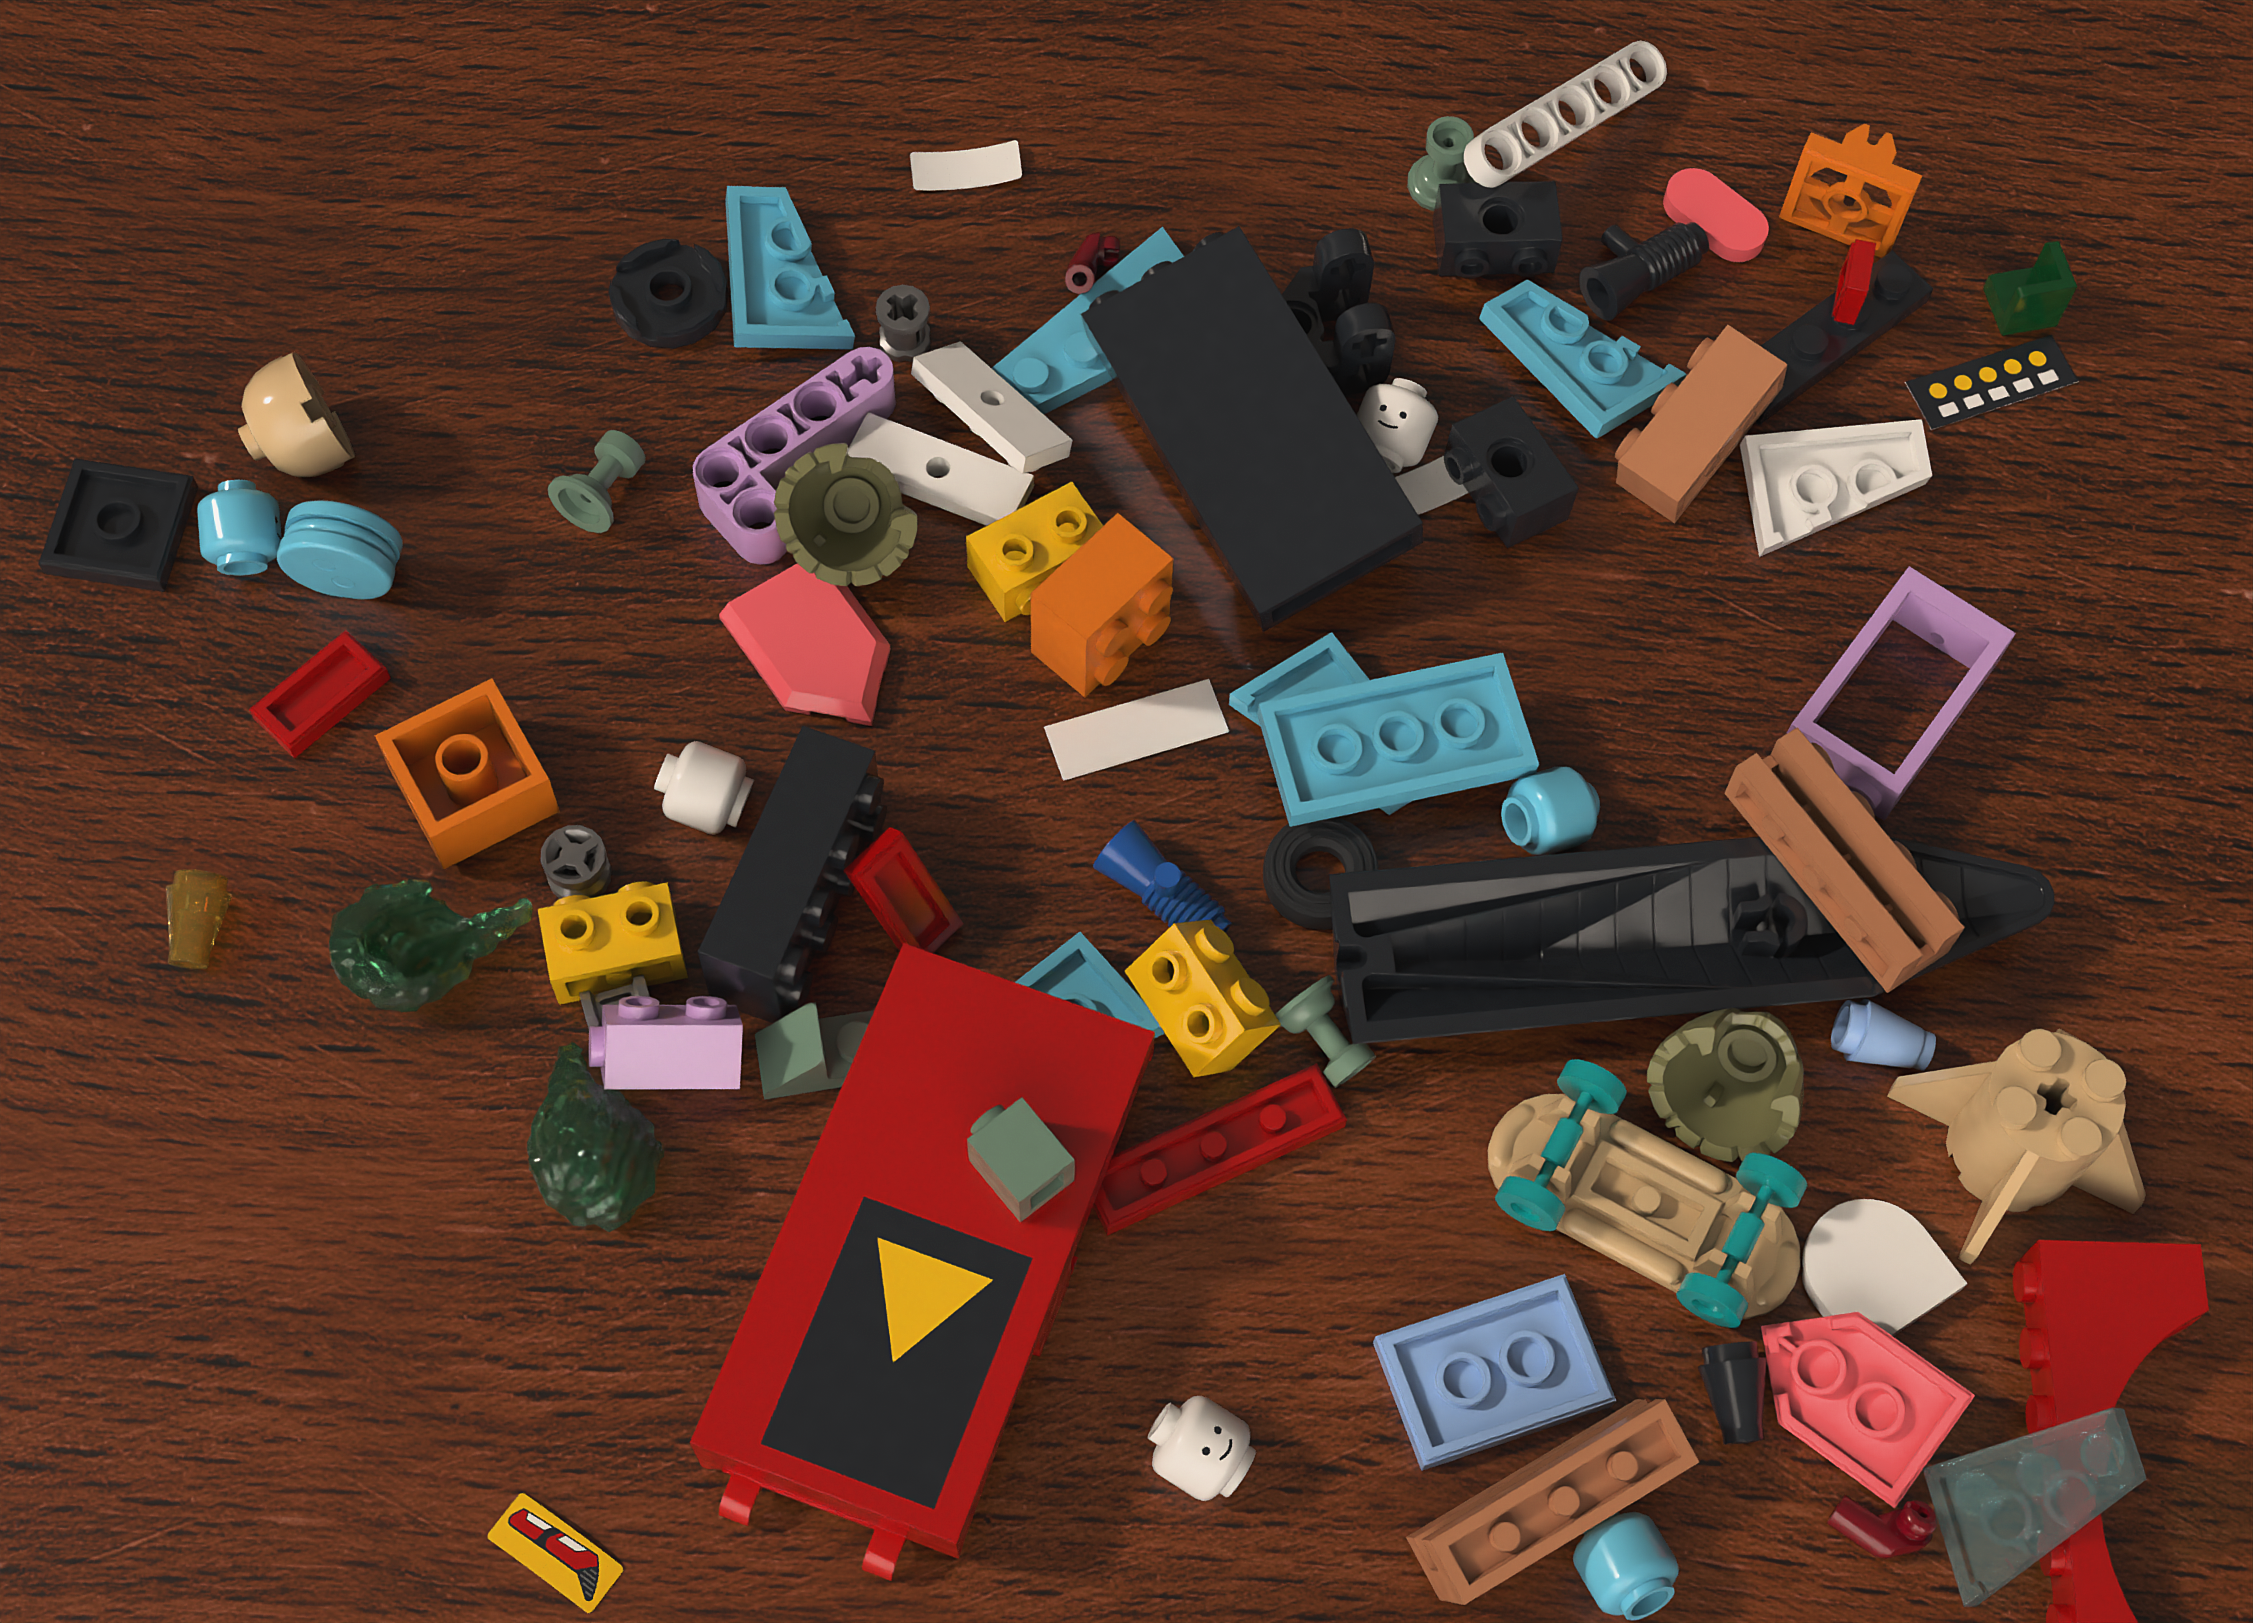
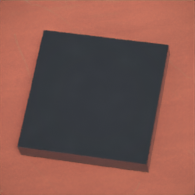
M74 458L38 563L42 571L47 575L165 592L198 490L194 476Z

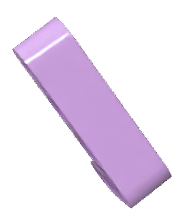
M860 347L848 352L703 450L696 457L693 464V477L699 507L704 516L742 558L758 565L770 564L779 560L787 552L786 544L781 541L776 528L774 511L777 508L774 505V499L781 478L785 477L787 469L793 466L798 458L809 451L814 452L815 448L833 443H847V445H850L868 412L885 419L893 413L896 405L893 364L888 355L880 349L872 347ZM817 416L830 417L824 421L810 420ZM774 448L781 450L775 454L762 453L765 450ZM719 482H733L732 485L727 487H713V485ZM759 522L771 524L764 529L755 530L749 528L751 525Z

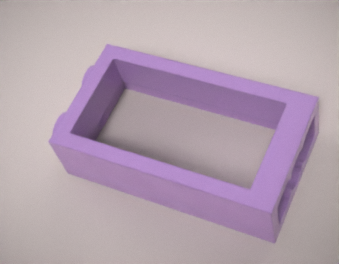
M1909 566L1792 722L1787 733L1798 727L1810 743L1814 742L1820 745L1829 755L1834 766V772L1849 790L1861 794L1870 804L1874 815L1884 821L1998 664L2016 633ZM1892 620L1970 668L1895 774L1816 724Z

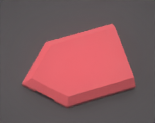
M797 563L730 601L719 614L720 620L785 711L810 715L811 712L846 717L847 722L872 726L877 707L878 692L891 648L886 638L847 586L833 585L817 579L815 573L809 574Z
M1859 1312L1761 1326L1778 1424L1890 1506L1896 1508L1975 1395Z

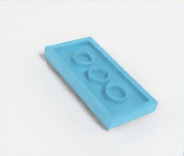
M1503 653L1259 703L1258 719L1290 827L1513 780L1535 774L1539 766Z

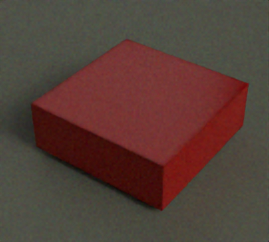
M1855 239V242L1851 243L1839 273L1832 312L1834 321L1851 325L1855 324L1869 290L1876 243Z

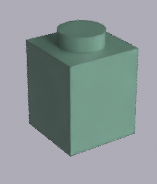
M1022 1097L1007 1109L1003 1105L991 1108L971 1127L970 1132L973 1135L967 1139L969 1161L1019 1222H1022L1074 1181V1158Z

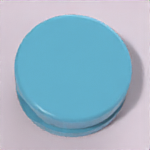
M308 501L300 503L290 510L285 524V534L278 548L277 562L290 578L317 592L352 599H373L383 596L391 589L395 576V566L400 558L403 541L400 533L394 526L370 511L334 501Z

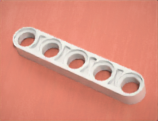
M1641 40L1633 42L1491 126L1466 145L1464 164L1468 173L1482 186L1490 188L1499 186L1660 87L1665 81L1667 68L1662 54L1649 42ZM1630 59L1636 60L1643 67L1646 74V82L1640 81L1633 74L1630 68ZM1595 79L1603 82L1609 89L1611 104L1603 101L1597 94L1594 85ZM1559 101L1567 103L1572 108L1576 117L1575 125H1571L1561 116L1558 106ZM1523 122L1528 123L1537 131L1540 139L1539 147L1531 145L1525 139L1522 132ZM1485 144L1491 145L1500 153L1503 160L1502 170L1493 167L1487 160L1484 149Z

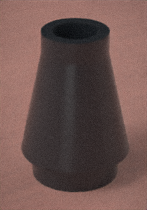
M1736 1342L1702 1348L1704 1365L1698 1366V1370L1719 1423L1723 1445L1765 1440L1763 1414L1766 1358H1759L1757 1342Z

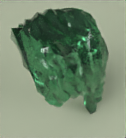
M408 879L397 884L379 885L375 883L365 889L359 901L333 914L329 939L331 965L343 985L347 986L358 997L369 999L375 1007L399 1012H416L422 1005L442 999L454 985L468 979L476 958L491 954L496 949L498 942L507 940L517 927L528 923L532 918L533 912L531 902L527 898H520L513 906L495 908L490 912L475 914L470 919L449 909L444 900L432 897L430 895L432 891L430 881Z
M572 1041L566 1046H559L557 1060L554 1063L552 1074L549 1076L547 1083L548 1094L533 1118L531 1135L527 1141L529 1170L534 1176L546 1205L554 1208L562 1216H565L573 1226L596 1224L602 1229L611 1232L630 1221L639 1206L655 1193V1174L661 1163L660 1160L664 1157V1147L660 1141L655 1139L654 1123L645 1118L640 1110L633 1108L628 1099H625L619 1090L604 1089V1086L598 1085L593 1080L587 1068V1062L583 1055H581L583 1049Z

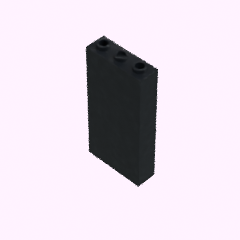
M1240 226L1225 234L1223 232H1215L1206 236L1194 247L1193 252L1173 263L1171 261H1164L1154 265L1143 274L1141 281L1121 292L1112 290L1100 295L1090 304L1087 311L1081 313L1087 338L1263 632L1423 543V522Z

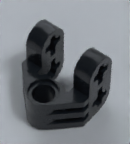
M1354 228L1333 231L1324 236L1316 245L1313 266L1302 267L1282 293L1288 306L1344 396L1366 392L1370 387L1383 384L1390 374L1396 341L1388 309L1381 304L1367 303L1371 289L1374 260L1367 235L1362 230ZM1337 320L1333 340L1323 341L1325 330L1322 322Z

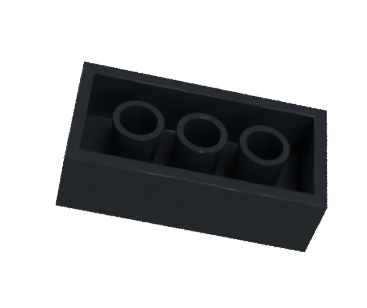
M802 726L698 950L709 996L724 999L727 1005H736L738 1011L770 1023H775L787 1016L792 1007L799 1009L803 1006L813 980V973L809 972L808 969L816 951L825 953L835 935L838 916L833 915L841 895L850 897L855 890V886L844 872V869L860 855L866 839L874 842L878 838L886 818L887 806L881 804L884 778L878 776L875 750Z

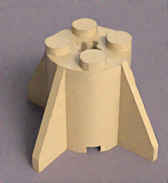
M2060 1028L2056 1032L2036 1029L2026 1033L2022 1039L2007 1046L1999 1058L1993 1062L1899 1076L1887 1097L1949 1126L1946 1146L1949 1157L1953 1153L1955 1165L1961 1172L1958 1178L1966 1190L1982 1200L1958 1257L1959 1260L1970 1265L1982 1251L2006 1210L2021 1212L2028 1211L2034 1206L2050 1204L2059 1199L2072 1185L2132 1214L2142 1206L2146 1196L2123 1122L2126 1107L2123 1092L2126 1086L2124 1072L2118 1064L2106 1059L2102 1053L2089 1044Z

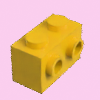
M1070 482L966 536L967 567L1004 622L1020 614L1031 615V592L1100 530L1103 525L1074 483Z
M634 882L623 886L617 893L594 898L586 895H571L557 900L553 906L538 909L549 978L559 1005L580 1001L579 992L590 990L595 995L633 983L634 976L644 974L647 986L688 978L675 908L668 882L657 885L651 882Z
M1212 920L1174 923L1125 970L1130 981L1193 1077L1231 1071L1281 1025L1269 1007L1267 993L1259 983L1249 977L1233 953L1234 946L1232 941L1222 929L1215 926Z

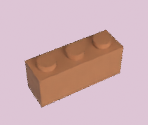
M1729 325L1725 327L1715 341L1709 337L1704 339L1688 362L1687 368L1691 370L1679 386L1671 382L1665 387L1651 409V413L1655 415L1643 431L1637 428L1632 429L1615 453V458L1619 460L1616 484L1675 523L1783 388L1788 364Z

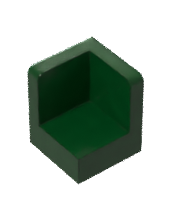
M2057 240L2044 244L2034 267L1991 274L1988 276L1983 290L2001 336L2056 327L2077 285L2060 242Z

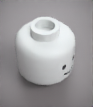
M1395 378L1392 385L1378 384L1370 387L1356 415L1392 473H1398L1402 467L1414 466L1420 462L1438 422L1437 411L1425 399L1427 391L1419 384L1402 378Z
M694 741L685 746L679 758L671 754L666 755L654 789L665 793L662 808L667 818L707 834L715 835L720 833L726 824L733 827L737 826L754 780L745 776L746 764L740 757L702 742Z
M1193 1396L1180 1408L1168 1403L1157 1417L1148 1434V1439L1157 1444L1152 1461L1154 1471L1195 1499L1202 1501L1210 1500L1219 1493L1229 1497L1245 1477L1256 1454V1450L1249 1446V1426L1243 1420L1204 1396Z

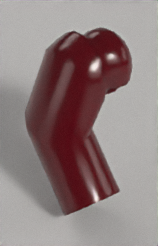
M1100 232L1087 235L1068 264L1065 275V283L1068 289L1077 294L1086 293L1093 287L1098 265L1113 268L1119 263L1120 240L1115 236H1100Z
M1844 1495L1829 1516L1826 1524L1873 1556L1887 1559L1923 1549L1932 1540V1533L1937 1528L1938 1520L1933 1509L1922 1501H1908L1903 1509L1875 1515L1847 1495Z

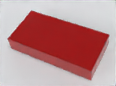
M345 630L253 705L249 711L253 719L295 759L389 681L391 677L387 668Z
M889 827L844 869L848 878L899 951L903 943L934 953L964 924L903 832Z

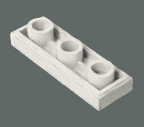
M961 341L913 358L911 374L932 392L938 401L944 403L963 420L972 432L983 438L1007 460L1011 467L1018 470L1021 474L1036 471L1043 466L1069 457L1072 439Z
M869 412L848 448V455L850 457L873 458L885 465L894 475L901 493L986 526L1024 507L1034 487V475L1021 474L1011 466ZM935 476H944L942 478H934Z

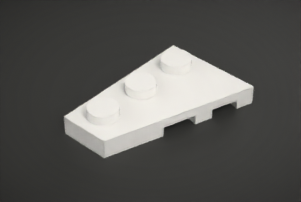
M1922 419L1746 435L1740 443L1759 557L1923 486L1932 477Z

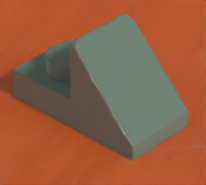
M816 1002L808 1003L757 1032L755 1039L764 1100L842 1087L874 1010L819 1019Z

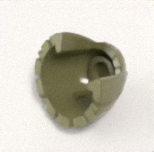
M833 443L817 447L814 452L809 451L798 458L794 465L787 469L785 477L781 478L775 493L774 505L777 508L774 511L775 523L781 541L786 544V550L793 554L795 561L809 574L815 573L817 579L829 584L847 586L852 582L855 586H862L879 581L883 575L888 576L901 566L903 560L909 555V549L913 547L917 533V514L902 504L901 491L894 475L885 465L873 458L850 457L848 455L847 443Z
M1729 1008L1702 1015L1687 1022L1666 1037L1650 1061L1647 1070V1082L1651 1084L1648 1092L1653 1107L1660 1118H1666L1665 1125L1668 1128H1675L1676 1136L1693 1149L1700 1146L1701 1154L1733 1162L1738 1156L1743 1161L1744 1157L1749 1153L1769 1155L1772 1151L1775 1154L1787 1145L1797 1130L1804 1099L1803 1063L1797 1052V1046L1791 1031L1781 1019L1769 1012H1744L1737 1008Z

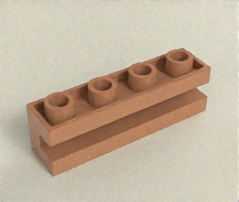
M1797 727L1777 740L1769 756L1761 759L1756 753L1736 766L1726 788L1725 795L1887 993L1950 951L1965 928L1959 921V916L1953 903L1943 893L1934 891L1917 871L1915 860L1909 850L1900 842L1890 839L1875 821L1874 812L1868 801L1858 792H1851L1834 772V766L1829 755L1820 745L1814 742L1810 743Z
M1636 1399L1408 1535L1406 1539L1439 1600L1465 1605L1699 1463V1460L1665 1399H1655L1650 1403H1647L1646 1399Z

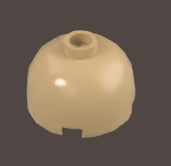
M292 352L284 357L280 356L269 362L251 378L245 387L241 406L247 424L238 428V433L255 461L267 457L281 472L295 477H316L343 466L344 462L355 457V453L336 412L331 413L321 396L325 394L308 366L296 352Z

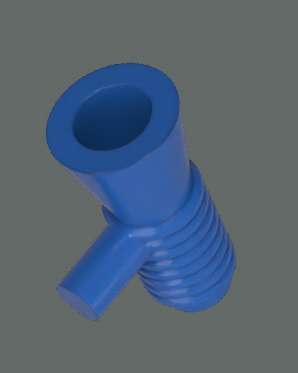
M1136 820L1124 826L1109 841L1093 864L1095 870L1142 897V903L1145 906L1148 905L1150 911H1155V915L1161 917L1164 923H1168V927H1171L1174 923L1212 920L1215 926L1227 933L1232 925V922L1224 916L1225 907L1219 905L1216 899L1212 900V896L1209 893L1205 894V890L1199 888V884L1196 882H1192V878L1186 876L1183 870H1179L1176 864L1168 862Z

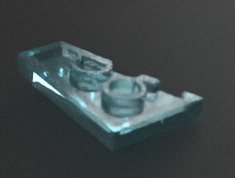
M2109 1408L1923 1468L1964 1607L1978 1606L2147 1479L2125 1410L2121 1408Z

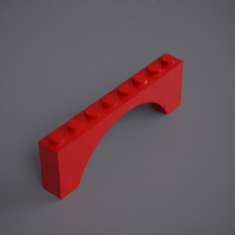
M2038 1240L2014 1266L2013 1292L2016 1301L2024 1303L2026 1327L2020 1333L2019 1355L2023 1368L2030 1369L2033 1395H2029L2026 1403V1425L2029 1435L2037 1437L2039 1463L2034 1466L2032 1489L2036 1504L2044 1506L2046 1533L2042 1534L2039 1543V1561L2043 1574L2051 1576L2053 1604H2050L2047 1609L2046 1623H2138L2116 1578L2105 1541L2099 1484L2102 1451L2107 1428L2116 1403L2129 1378L2143 1359L2158 1344L2187 1329L2209 1311L2201 1244Z

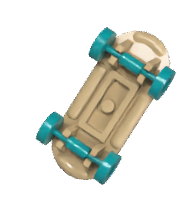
M1579 1059L1567 1061L1557 1080L1558 1086L1564 1094H1544L1524 1100L1509 1110L1495 1127L1488 1146V1169L1494 1185L1498 1189L1495 1200L1502 1210L1514 1219L1532 1228L1542 1231H1554L1556 1229L1675 1292L1679 1302L1696 1316L1718 1326L1736 1328L1740 1325L1742 1319L1766 1315L1781 1305L1795 1286L1800 1270V1244L1792 1222L1781 1207L1793 1208L1798 1206L1807 1188V1181L1789 1164L1766 1154L1749 1153L1744 1157L1737 1171L1736 1178L1713 1165L1614 1115L1626 1096V1087L1615 1075L1606 1069Z

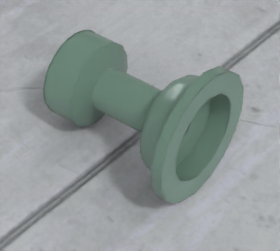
M1446 116L1438 118L1431 123L1426 136V151L1428 155L1416 161L1408 173L1407 188L1412 199L1421 207L1433 212L1439 184L1476 182L1470 176L1464 164V151L1466 145L1474 139V133L1470 125L1460 118Z
M616 430L607 431L595 446V455L599 462L588 476L584 474L562 475L555 477L548 486L549 498L561 515L575 526L589 532H607L614 522L611 510L612 500L607 490L618 476L622 478L633 477L646 460L640 445L630 436Z
M1328 975L1296 996L1279 1010L1275 1016L1281 1023L1280 1026L1290 1033L1297 1034L1307 1030L1330 1059L1323 1073L1333 1086L1337 1088L1360 1072L1377 1056L1367 1043L1350 1044L1329 1017L1328 1013L1335 1004V998L1331 992L1334 979Z

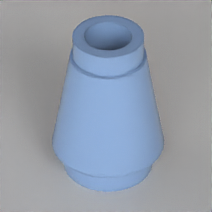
M1866 998L1860 1003L1851 1000L1844 1002L1836 1016L1831 1033L1832 1049L1842 1052L1846 1061L1915 1068L1921 1071L1928 1067L1936 1045L1934 1033L1924 1031L1921 1027Z

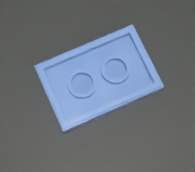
M1565 1274L1375 1336L1373 1341L1421 1471L1612 1407L1616 1402Z

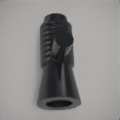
M1689 222L1686 225L1676 223L1639 243L1618 225H1612L1603 233L1601 242L1618 257L1585 267L1581 270L1579 284L1582 295L1587 305L1598 317L1607 321L1612 320L1644 291H1652L1701 262L1702 255L1708 252V238L1698 224Z

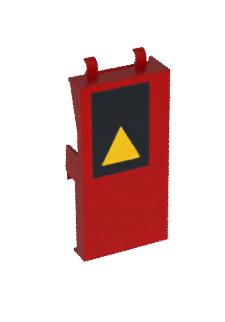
M903 943L690 1441V1445L701 1467L709 1470H722L723 1473L731 1476L720 1503L719 1516L748 1526L755 1501L760 1491L765 1488L873 1529L874 1533L863 1560L862 1570L892 1581L899 1555L907 1539L959 1559L1007 1420L1032 1355L1041 1356L1069 1286V1280L1078 1260L1074 1253L1148 1062L1152 1060L1155 1039L1154 1031ZM1022 1097L1074 1158L1075 1173L1074 1181L1022 1222H1019L969 1161L967 1139L973 1135L970 1132L971 1127L984 1113L997 1105H1003L1007 1109Z

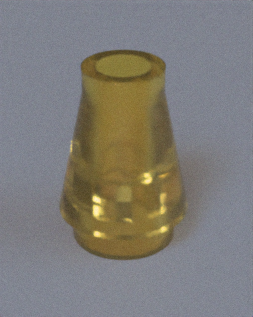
M201 870L175 871L173 884L165 887L169 935L168 964L188 969L208 968L210 953L232 899V894L226 892L228 878L220 874Z

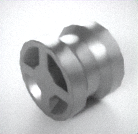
M568 825L554 831L546 839L541 848V863L550 888L559 899L571 895H586L594 898L601 896L607 890L611 882L612 869L602 839L592 829L581 825ZM569 869H570V870H577V872L579 873V875H578V874H571V873H569L568 871H569Z

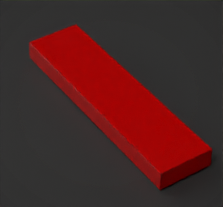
M1316 1063L1112 1155L1093 1208L1108 1236L1334 1133L1346 1126L1347 1119Z

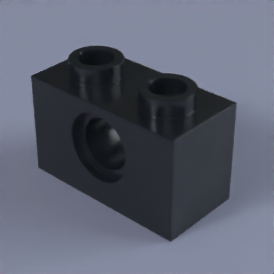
M1504 182L1493 188L1482 186L1479 183L1439 184L1433 214L1439 276H1459L1471 279L1483 275L1516 274L1522 277H1533L1542 273H1554L1563 240L1556 182Z
M1514 396L1452 424L1444 453L1446 470L1456 484H1463L1476 503L1477 513L1483 525L1489 531H1495L1507 549L1568 520L1579 487ZM1497 472H1505L1513 477H1505Z

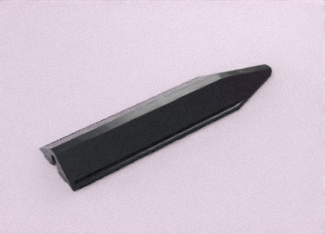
M1760 836L1329 874L1334 968L1338 994L1353 1044L1711 1012L1729 1008L1744 1009L1874 997L1886 992ZM1890 838L1892 841L1900 842L1909 850L1915 860L1917 871L1934 891H1939L1949 898L1957 910L1960 923L1965 927L1947 954L1902 984L2040 924L2049 916L2055 904L2054 890L2049 880L2041 872L2031 867Z

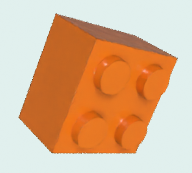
M1117 513L1031 592V653L1085 698L1100 683L1104 686L1110 685L1121 675L1128 664V657L1143 643L1146 646L1152 645L1168 628L1171 621L1169 613L1170 599L1173 593L1172 573L1174 558Z
M492 678L374 735L389 770L443 869L560 812L547 774Z

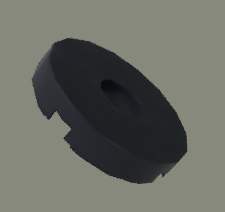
M660 239L641 244L623 256L616 266L617 273L613 277L612 283L610 280L608 293L617 324L630 338L650 347L674 349L696 343L713 332L726 313L729 293L722 266L707 249L694 244V248L688 245H680L677 239ZM668 284L677 285L684 290L678 298L669 301H663L653 296L657 289Z

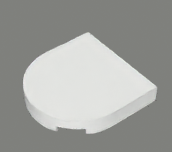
M1858 1199L1835 1206L1817 1221L1809 1232L1804 1245L1802 1281L1810 1300L1823 1317L1859 1312L1892 1336L1954 1296L1967 1285L1961 1274L1918 1220L1898 1206L1880 1200Z

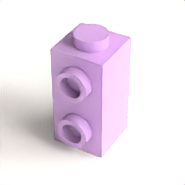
M646 996L624 997L619 1000V1005H603L602 1026H590L589 1067L601 1068L604 1089H740L743 1024L737 1006L727 1005L724 999L711 996L689 998L686 1001V1005H659L657 999Z

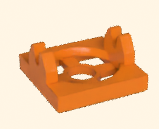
M1862 124L1846 133L1842 144L1810 133L1779 217L1847 245H1851L1852 242L1854 243L1855 239L1876 243L1874 255L1883 258L1891 252L1923 175L1892 164L1897 153L1892 134L1886 132L1878 141V144H1869L1867 139L1869 137L1870 125ZM1827 167L1847 175L1845 182H1836L1830 185L1811 176L1815 172ZM1866 182L1886 190L1892 202L1891 208L1872 201L1869 194L1863 189L1864 183ZM1845 195L1856 200L1854 205L1847 206L1844 204Z

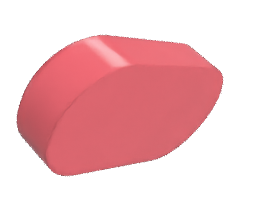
M1684 169L1674 174L1669 180L1663 205L1667 215L1674 222L1685 225L1689 222L1698 224L1708 238L1709 249L1725 260L1745 262L1759 255L1769 232L1767 219L1759 209L1712 173L1702 169Z

